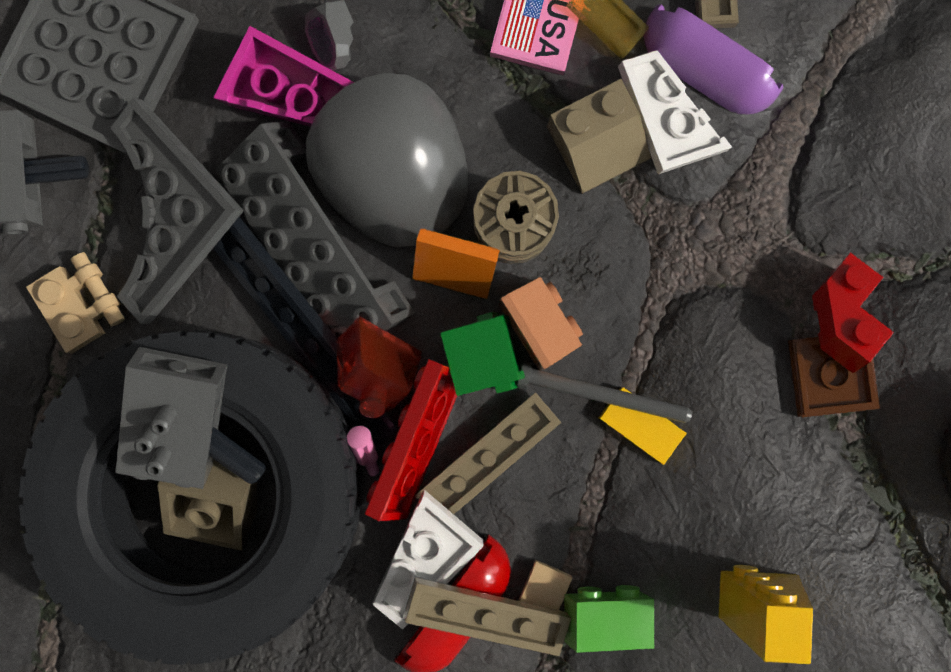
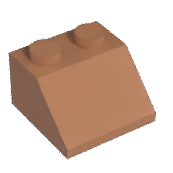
M541 277L505 295L499 302L500 308L505 316H509L512 328L538 370L548 368L582 346L578 338L583 335L572 315L565 317L558 304L562 302V298L552 282L545 284Z

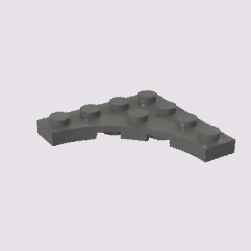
M132 98L111 126V130L119 138L127 151L134 170H140L146 196L141 197L143 210L142 227L147 228V235L143 254L137 255L132 272L117 297L140 324H150L244 210L143 100Z

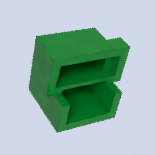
M490 312L476 316L477 323L441 332L457 396L494 386L497 394L518 388V380L525 378L524 371L518 370L507 329V324L511 323L509 316H500V312Z

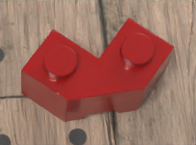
M850 252L812 295L814 311H817L820 326V333H818L820 349L851 373H855L872 361L894 332L860 307L884 277Z

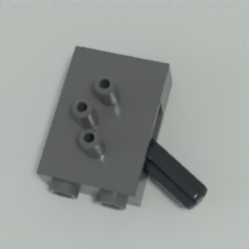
M139 347L125 370L116 473L129 475L140 480L151 479L173 483L184 488L194 487L203 489L215 459L247 483L257 482L265 471V464L218 430L227 364Z

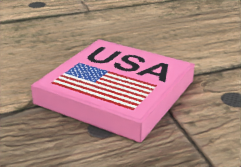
M504 0L490 57L564 76L584 0Z

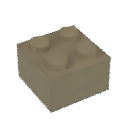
M215 459L203 489L194 487L184 488L173 483L159 481L158 492L164 534L243 550L257 513V482L247 483Z

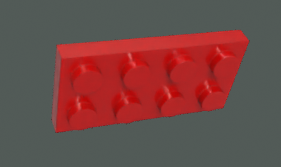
M428 359L426 367L423 366L416 375L414 381L416 391L412 401L404 407L398 420L400 430L395 442H392L387 447L383 456L382 463L385 465L379 480L372 484L367 494V503L369 505L365 515L377 521L407 519L416 498L415 494L419 491L457 398L450 368Z

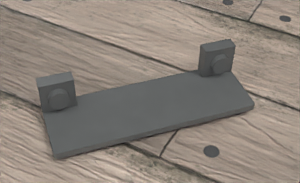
M290 121L260 124L215 169L216 174L231 197L244 210L242 212L267 252L337 339L359 350L385 330L406 321L415 312L395 281L375 289L372 287L292 163L301 162L306 157V145Z

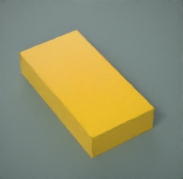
M620 387L619 389L620 391L631 393L624 387ZM608 404L598 417L662 465L666 463L687 434L666 418Z

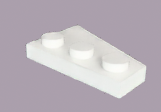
M658 51L627 59L620 63L618 66L619 72L627 91L640 113L649 152L658 174L724 153L732 148L725 137L720 138L708 123L711 119L702 108L698 110L687 96L685 85Z
M423 490L374 596L373 606L401 629H404L408 623H405L403 614L414 578L447 584L484 546L483 539L426 490Z

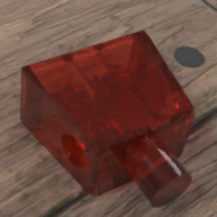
M359 316L337 339L338 387L342 392L360 401L359 410L362 415L369 418L380 417L384 413L390 412L411 391L422 351Z

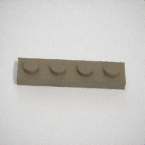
M534 392L419 490L415 496L419 500L423 490H426L452 514H455L555 429L561 421L538 394Z
M416 577L414 578L403 614L404 621L408 624L560 656L571 621V617L564 611Z

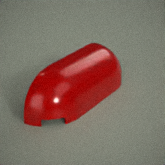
M488 535L483 542L484 546L466 564L451 586L501 597L506 591L510 580V561L503 546L491 535ZM419 626L394 662L410 672H437L447 667L456 658L471 637Z

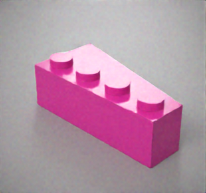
M249 26L213 98L231 107L311 127L315 116L326 102L344 87L354 82Z

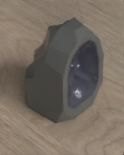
M344 0L324 3L305 14V33L312 52L321 65L334 72L345 68L351 60L350 45L353 41L351 27L354 22Z

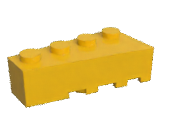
M734 565L733 571L721 570L719 618L764 662L811 664L813 607L799 575L759 573L757 567L747 565Z

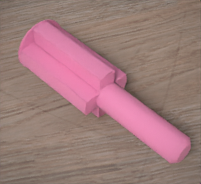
M356 426L348 432L347 443L357 463L365 466L370 476H376L379 473V467L376 462L378 454L375 450L376 446L371 437V432L364 426Z

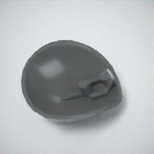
M382 73L365 77L344 87L327 101L315 116L306 138V161L309 173L325 201L338 215L359 232L381 244L393 247L416 245L420 229L441 233L458 218L466 203L469 189L465 152L451 113L442 99L426 83L406 74Z

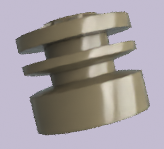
M523 171L503 172L490 179L479 191L473 209L474 232L478 243L500 250L497 260L508 264L524 263L538 256L554 235L559 219L558 202L550 186L538 176ZM511 207H515L518 213L525 212L521 224H516L513 218L506 219L509 216Z

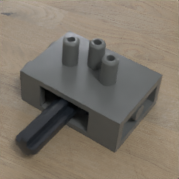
M18 110L0 111V230H3L4 234H26L29 232L28 227L43 226L40 183L86 179L90 172V167L84 156L38 160L34 120Z

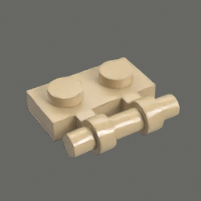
M85 252L71 258V262L77 270L74 276L71 277L66 268L59 266L26 286L65 353L70 354L105 334L98 322L100 318L105 316L111 327L125 320L118 308L120 306L119 300L114 293L110 294L101 280L102 272L97 264L90 262ZM85 287L88 288L95 300L90 307L80 292Z

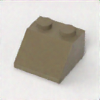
M622 79L550 115L547 128L582 194L651 159L640 113Z

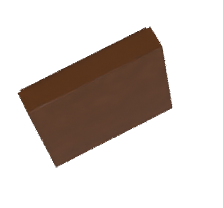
M819 337L788 340L798 417L880 409L873 359L855 373H851L820 349Z

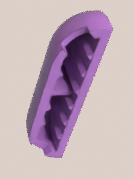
M659 4L649 15L644 28V41L648 53L658 51L678 78L725 109L737 114L758 113L768 108L782 92L783 84L775 83L770 77L774 69L768 63L689 11L678 7L676 12L672 13L665 11L662 4Z

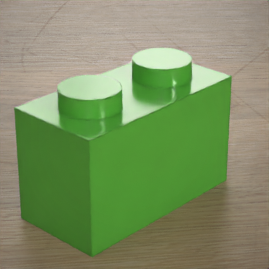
M620 585L616 586V592H602V589L597 587L578 588V593L564 594V612H567L571 617L564 642L576 653L654 649V599L640 592L639 587Z

